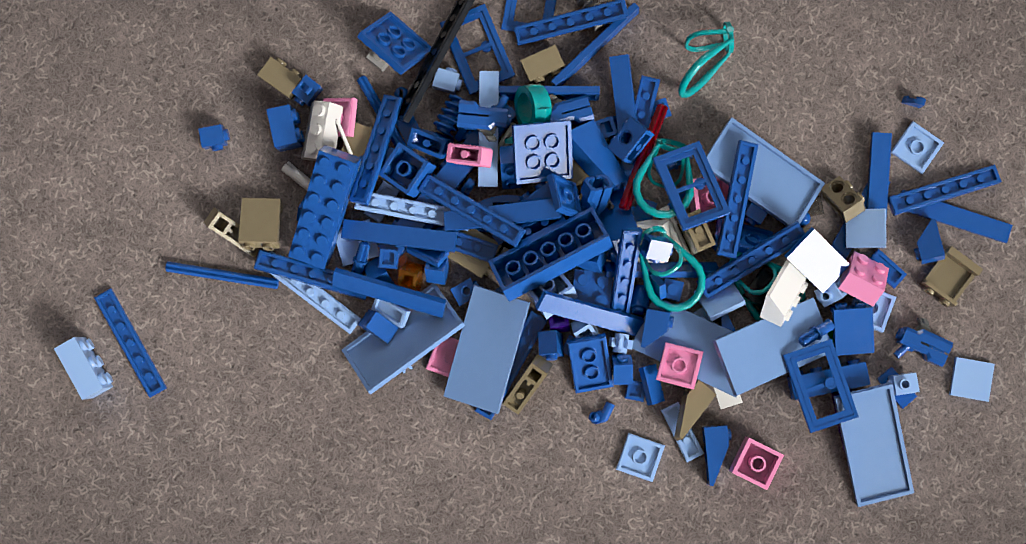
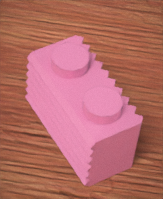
M449 143L446 162L490 168L493 150L483 146Z

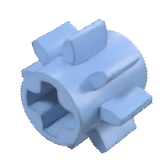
M615 333V337L609 338L608 346L613 347L612 352L627 354V349L632 350L633 341L629 340V335Z

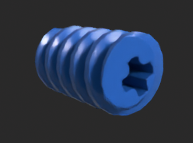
M449 94L448 98L451 101H445L444 104L447 108H441V112L444 115L438 114L437 118L440 122L434 121L433 124L438 131L453 138L454 136L450 131H457L453 125L457 124L459 101L465 99Z

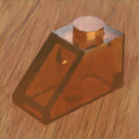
M406 261L399 269L397 285L420 292L425 265Z

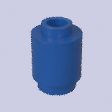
M635 285L630 310L633 314L642 315L647 312L649 298L644 285Z

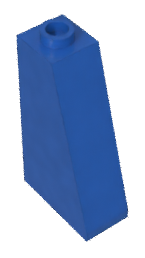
M594 119L572 129V158L589 177L601 174L607 175L614 184L612 191L616 192L623 187L622 183L627 181L628 178L613 152L607 148L609 145Z

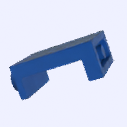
M857 301L855 305L836 303L835 306H831L830 311L832 312L833 324L835 326L833 340L837 356L874 353L873 307L863 301Z

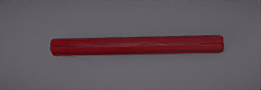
M664 104L657 105L648 129L654 133V136L637 156L619 203V208L622 210H629L633 202V180L654 147L668 107Z

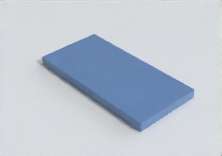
M731 117L706 155L714 175L729 186L738 141L743 140L759 144L748 200L786 226L795 221H798L800 224L825 183Z
M435 283L421 291L425 294L446 299ZM448 300L446 301L443 318L407 308L411 312L405 327L399 328L388 344L366 331L342 349L345 357L370 394L374 393L465 326Z
M474 285L464 320L465 326L460 334L444 397L495 414L500 412L530 306L529 301L516 298L509 302L503 293Z
M814 297L799 302L796 308L792 307L793 313L789 321L785 320L781 327L761 319L713 340L734 396L788 373L783 355L805 348L798 342L799 337L808 332L812 326H817L823 322ZM828 333L823 335L821 340H815L806 347L829 340ZM825 353L798 361V367L825 356Z
M662 299V301L668 304H673L665 299ZM653 302L649 306L650 308L661 309L655 306ZM688 310L672 312L671 316H674L673 328H669L668 332L643 348L641 347L645 315L644 322L633 341L632 349L660 362L665 342L703 351L697 379L735 398L737 397L732 393L713 344V340L733 331Z
M889 382L850 392L859 417L840 423L839 426L856 505L861 507L913 494L914 489L892 383ZM840 395L833 396L836 411L845 410Z

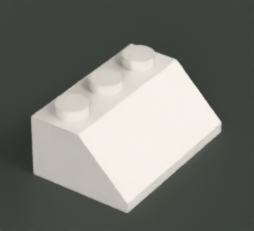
M314 100L311 103L301 159L316 161L318 152L324 145L336 149L339 132L336 120H341L343 106L326 101Z
M788 259L769 289L760 314L761 318L780 327L785 320L789 321L793 313L791 308L797 307L801 298L799 296L800 292L804 294L808 286L807 278Z

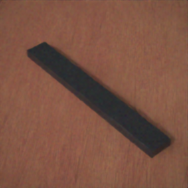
M475 0L456 1L403 99L397 120L405 123L410 122Z

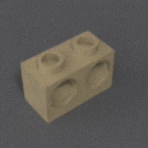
M838 176L822 187L821 192L824 200L846 223L865 211L864 197L860 192L856 193L848 180L844 181Z

